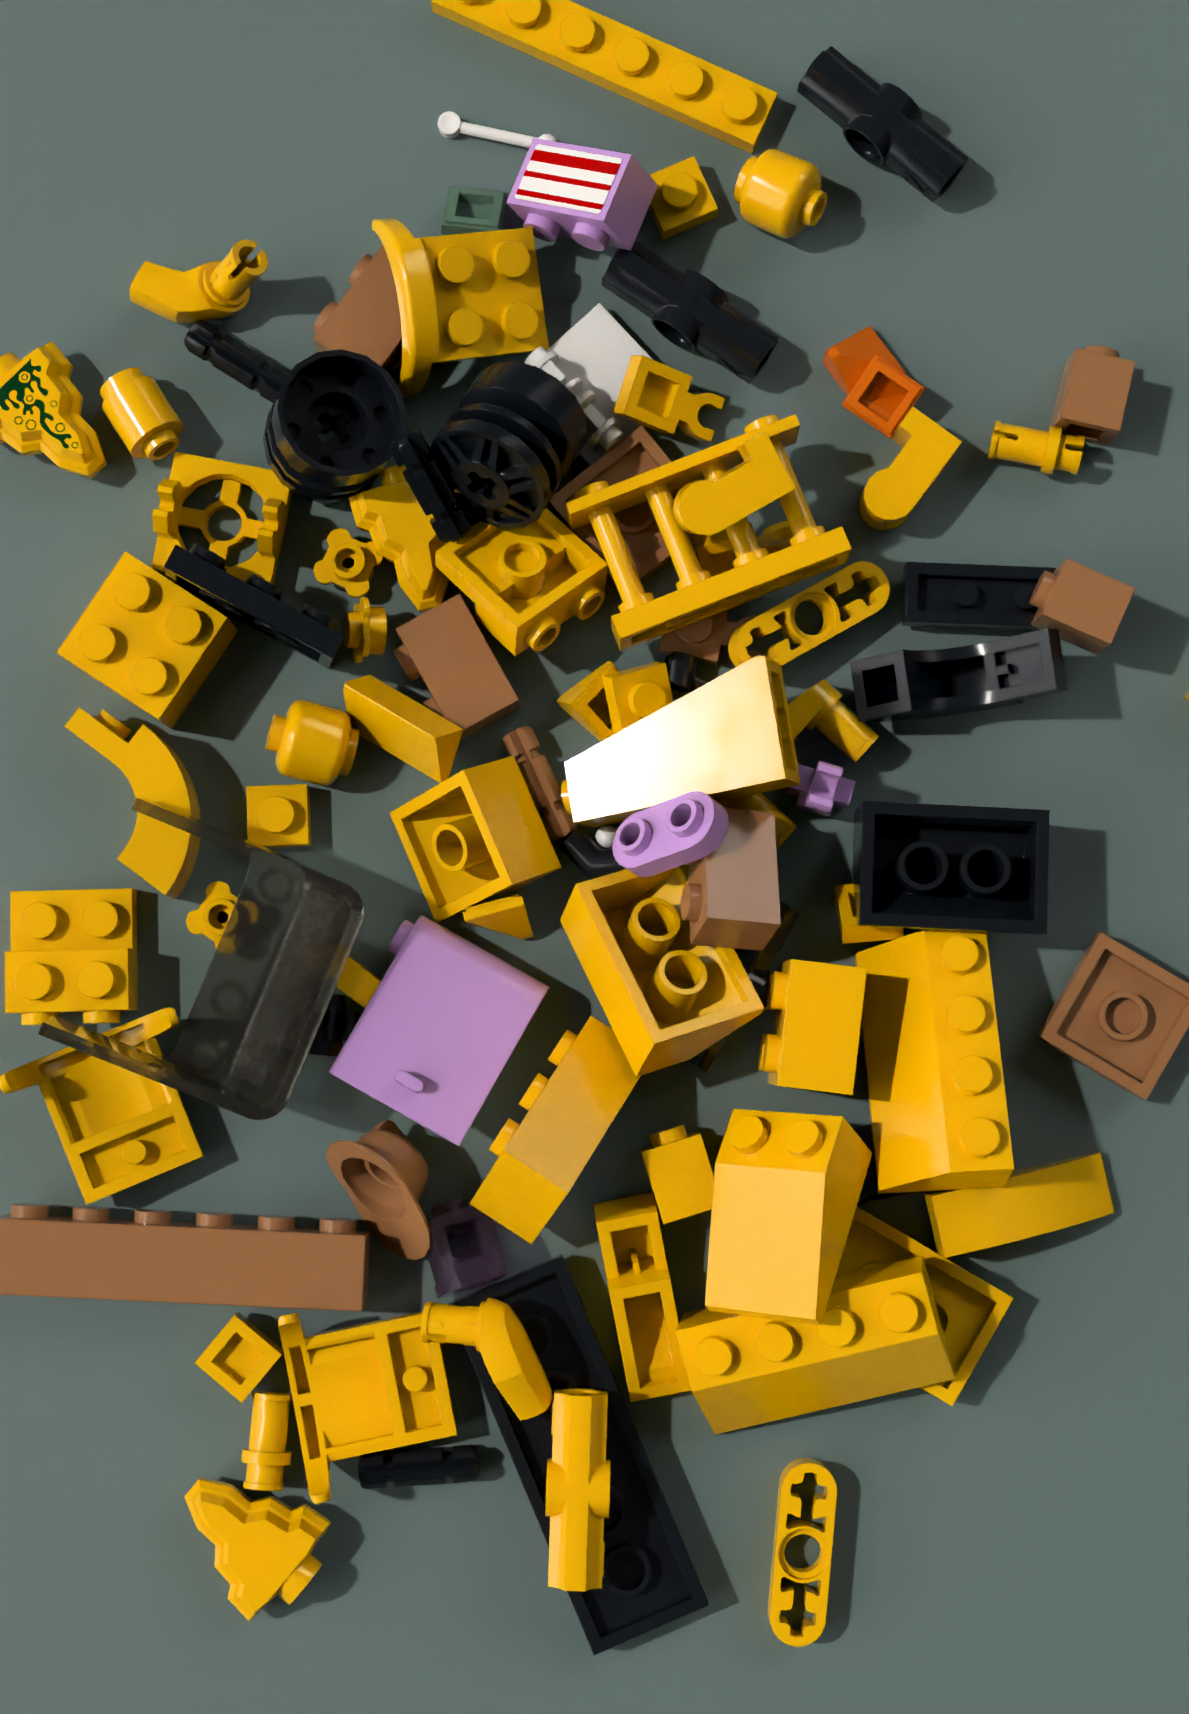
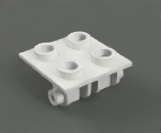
M600 303L549 349L545 350L542 346L536 348L524 362L525 364L536 366L557 378L576 396L586 414L589 432L580 456L589 466L641 426L613 414L631 355H643L652 359Z

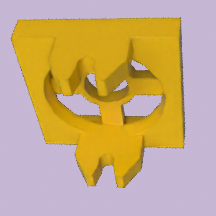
M175 452L170 478H164L158 485L159 508L153 509L152 513L153 531L157 535V541L151 568L158 573L165 574L164 565L175 545L187 550L179 533L178 526L201 530L204 538L210 543L209 550L226 561L231 548L239 546L246 538L257 540L258 551L249 560L233 567H226L225 565V568H227L226 572L244 582L252 574L274 585L293 491L281 484L271 469ZM223 479L219 501L211 503L205 510L182 506L186 498L198 486L213 480ZM243 484L250 486L262 498L264 503L262 508L264 522L248 519L245 511L239 506ZM220 509L234 510L241 518L239 533L228 541L217 540L208 531L210 517Z

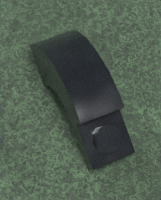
M1051 628L955 648L937 650L902 649L850 662L858 722L902 721L970 713L1023 703L1024 699L1068 690L1059 630Z

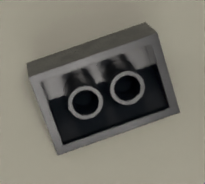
M863 801L854 813L852 873L857 926L1034 935L1047 934L1050 810Z

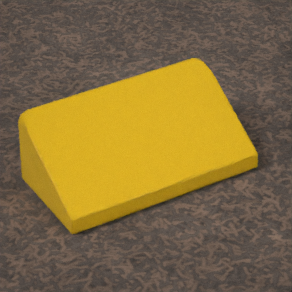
M366 675L345 682L343 694L346 711L351 720V728L359 729L360 736L435 781L441 783L449 778L463 732L461 727L372 675Z

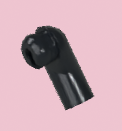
M581 827L577 828L559 846L562 852L590 880L626 869L617 863L613 856L612 848L602 849Z

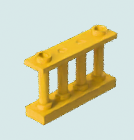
M775 414L764 416L748 424L744 428L745 434L611 486L608 485L607 481L591 483L574 493L575 500L566 503L567 520L571 530L591 523L623 603L618 606L620 613L611 616V630L620 651L846 564L852 548L843 527L841 526L826 532L823 526H816L784 447L796 443L800 428L796 414L781 420ZM766 432L796 486V489L778 498L794 535L789 540L791 546L768 554L766 548H759L749 521L745 517L725 529L737 557L732 562L734 568L712 577L709 570H702L687 531L683 530L676 522L673 513L674 499L671 491L684 487L686 484L702 479L711 481L727 472L728 469L741 464L744 460L736 446L757 434ZM648 501L680 579L675 584L677 591L654 599L652 593H645L614 516V513Z

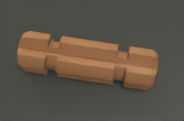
M528 725L509 732L503 737L504 746L509 757L514 755L537 811L543 817L541 820L550 841L554 842L570 836L577 829V823H573V817L567 813L563 806L561 789L545 754L540 755L538 752L541 747L533 729Z

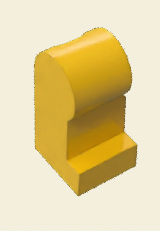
M912 407L892 438L903 449L889 468L877 471L869 478L859 498V512L862 519L870 527L877 530L889 531L895 529L908 518L962 443L961 440L915 407Z
M766 432L757 434L736 446L744 462L711 481H694L686 484L678 491L673 503V513L676 522L683 530L697 535L718 533L796 489Z

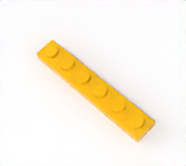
M431 0L433 13L751 154L776 104L777 92L570 0Z

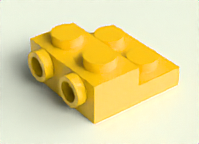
M547 508L544 509L539 519L523 528L504 529L480 521L472 526L471 530L463 535L461 539L455 542H448L439 548L435 554V566L475 603V619L515 657L528 647H531L535 652L543 651L557 638L562 623L573 615H576L580 620L588 619L597 612L605 600L607 562Z
M136 889L10 891L11 951H5V1013L21 1014V1025H58L59 1013L83 1012V1024L120 1023V1011H138Z

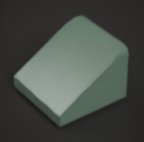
M449 186L441 224V235L504 230L508 193Z

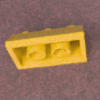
M681 865L650 877H639L625 869L577 883L560 918L569 941L636 1077L695 1057L760 1015L764 1010V1006L734 948L690 945V921H683L681 917L682 891L685 884L688 883L687 865Z

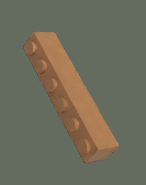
M33 1203L11 1204V1214L0 1215V1295L361 1312L368 1303L371 1231L356 1230V1219L320 1218L319 1228L295 1227L294 1216L258 1215V1225L233 1224L234 1214L197 1212L196 1222L172 1221V1211L161 1209H136L134 1219L110 1218L111 1208L97 1206L73 1207V1215L69 1217L49 1216V1205Z

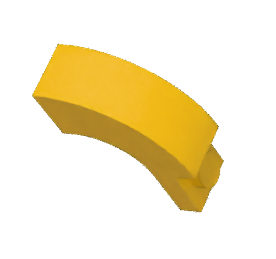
M79 707L64 727L115 764L130 782L136 799L137 817L135 828L128 844L117 857V860L165 896L177 899L193 871L201 837V815L198 797L186 767L174 750L144 724H142L128 743L125 739L132 730L107 711L101 709L98 715L94 717Z

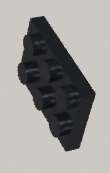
M194 543L191 550L187 551L175 545L164 565L166 578L200 600L326 668L330 666L345 636L334 631L338 624L337 620L307 604L299 612L282 603L280 597L283 592L255 575L250 574L246 582L226 572L227 568H225L227 561L205 547Z

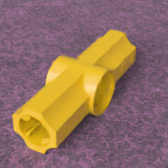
M587 1388L554 1390L551 1435H553L552 1458H547L545 1516H550L548 1587L558 1588L563 1591L586 1592L602 1588L605 1542H603L604 1518H609L610 1460H606L608 1391Z

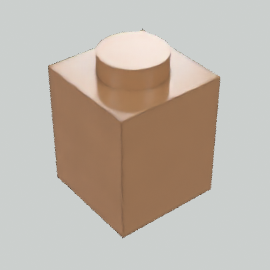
M1091 345L1086 346L1084 350L1076 348L1063 367L1051 425L1062 427V434L1085 436V442L1108 446L1121 430L1135 361L1119 358V352L1105 346Z
M1067 558L1054 570V573L1046 570L1042 573L1029 604L1038 607L1031 625L1039 629H1058L1060 638L1099 654L1111 645L1135 588Z

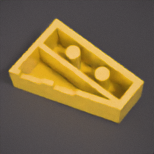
M592 1015L578 1035L567 1029L554 1048L548 1061L556 1065L557 1068L550 1079L538 1073L519 1102L520 1106L528 1110L521 1124L509 1118L497 1135L489 1151L499 1158L469 1203L531 1245L571 1190L640 1076H635L613 1029Z

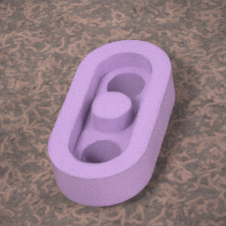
M693 791L633 813L626 818L614 836L613 856L619 865L639 877H650L710 855L721 845L728 830V813L720 803L703 792Z

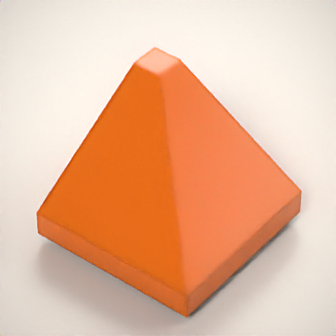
M871 326L825 351L822 364L847 396L875 354L904 374L906 373Z
M875 354L841 406L891 439L900 423L925 392V387Z

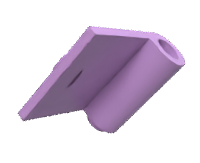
M421 915L415 924L405 919L394 935L387 951L395 955V958L328 1073L459 1147L550 986Z

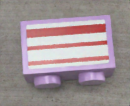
M533 138L506 203L524 221L523 228L532 227L534 237L541 240L555 242L557 237L573 239L578 244L594 251H604L606 246L631 251L658 185L632 154Z

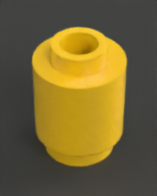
M131 367L114 374L102 385L100 389V395L104 400L102 410L134 458H148L150 461H156L168 456L178 447L180 443L178 438L184 430V425L153 377L144 375L140 368Z

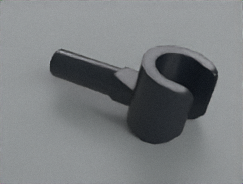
M673 651L670 655L666 656L665 663L672 690L692 692L708 683V680L696 677L700 658Z

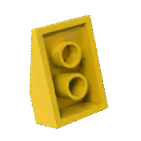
M733 1109L714 1169L705 1307L709 1311L821 1325L873 1154L843 1116Z

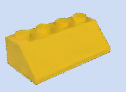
M923 929L857 952L855 955L856 967L867 968L861 1025L878 1194L1003 1187L1014 1171V1161L987 933Z
M923 1256L836 1276L821 1325L712 1312L707 1308L683 1313L675 1330L692 1393L715 1435L956 1379Z

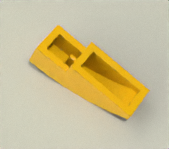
M1099 1152L1015 1170L1003 1187L938 1190L924 1193L937 1252L944 1258L1023 1240L1114 1213L1103 1161Z
M653 1192L593 1204L630 1402L691 1391L675 1332L679 1322Z

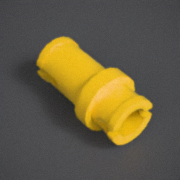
M995 420L987 459L993 460L995 458L1038 466L1042 474L1052 475L1053 470H1060L1077 475L1085 436L1062 434V427L1050 425L1048 431L1001 423L1002 421Z
M255 1391L252 1392L253 1407L249 1447L243 1448L241 1462L247 1463L243 1488L260 1491L284 1490V1466L291 1464L292 1452L286 1450L292 1394Z

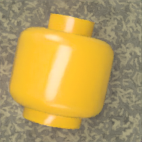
M769 149L764 151L759 157L752 156L746 161L735 184L734 199L740 204V214L745 222L778 237L787 239L797 236L806 225L814 227L818 223L827 203V193L821 191V173L815 164L780 149Z
M298 699L290 705L286 716L274 714L265 749L276 752L275 764L281 775L321 786H328L338 778L339 774L343 776L349 775L358 746L359 729L351 728L350 717L342 709Z

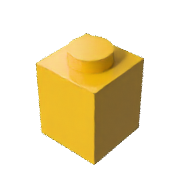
M684 1124L650 1134L649 1138L652 1146L642 1148L640 1151L663 1224L711 1210L714 1175L701 1134L698 1131L687 1134Z

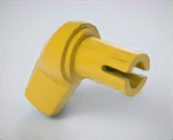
M246 239L236 242L222 261H211L184 272L145 261L131 283L129 290L130 300L132 303L177 324L195 323L197 320L212 321L221 319L245 307L250 297L249 286L266 271L268 258L262 249L250 261L247 257L258 244Z
M489 1297L487 1301H482L480 1306H458L430 1301L425 1303L421 1317L420 1332L422 1342L476 1346V1350L481 1353L494 1384L520 1421L536 1417L547 1410L553 1399L551 1387L524 1326L508 1304Z

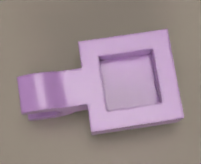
M819 760L815 769L798 764L801 785L787 787L785 790V794L798 797L796 807L815 814L830 816L833 808L842 811L849 805L856 781L841 777L843 767Z

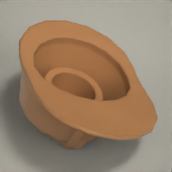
M390 1120L379 1122L355 1142L338 1140L331 1143L326 1152L328 1165L338 1181L346 1189L361 1219L372 1235L384 1247L401 1258L417 1260L425 1257L432 1246L430 1227L418 1204L429 1179L428 1164L422 1154L411 1144L397 1125Z

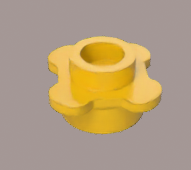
M343 528L331 531L327 536L329 547L323 560L316 562L314 565V576L322 585L333 583L338 588L346 590L350 597H363L370 590L369 581L374 574V567L382 563L383 557L376 553L373 541L363 543L351 538L349 531ZM346 558H352L354 565L351 568H345L343 561Z
M361 597L359 604H354L353 612H346L344 615L345 648H353L355 663H362L363 657H368L369 655H383L386 647L387 618L383 606H370L368 597Z
M216 881L207 886L205 891L206 898L198 910L188 913L186 925L192 934H203L212 940L218 952L230 954L239 948V938L246 933L249 925H253L258 921L259 909L253 901H242L233 895L227 883ZM220 912L228 914L227 922H218L217 916Z

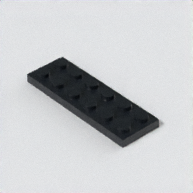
M563 1254L449 1302L448 1305L480 1306V1303L487 1301L489 1297L508 1304L524 1326L552 1390V1401H554V1390L587 1388L608 1391L606 1460H610L609 1518H604L603 1542H605L602 1588L586 1592L567 1591L593 1654H599L708 1606V1598ZM465 1345L549 1547L550 1516H545L547 1458H552L553 1435H551L552 1402L545 1412L536 1417L520 1421L494 1384L481 1353L476 1350V1346Z

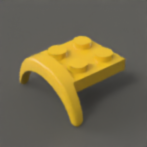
M394 218L374 219L372 221V230L379 236L387 253L397 291L402 333V363L397 386L402 392L403 399L413 398L421 392L427 382L432 364L529 353L540 346L545 350L549 349L532 227L414 238L407 227Z
M172 1007L160 1009L7 1071L0 1076V1089L4 1094L19 1092L39 1085L86 1205L204 1157L157 1037L177 1027L180 1023L177 1013Z
M423 1311L306 1335L304 1325L298 1313L279 1317L278 1328L296 1415L310 1499L314 1504L324 1503L331 1499V1461L457 1435L441 1343H424L421 1340L420 1330Z

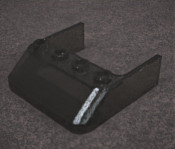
M136 798L132 810L246 856L249 862L248 875L178 1043L170 1054L165 1056L152 1055L55 1015L42 1023L38 1034L253 1120L271 1118L283 1110L291 1096L362 925L365 913L363 900L358 891L350 884L302 862L150 799Z

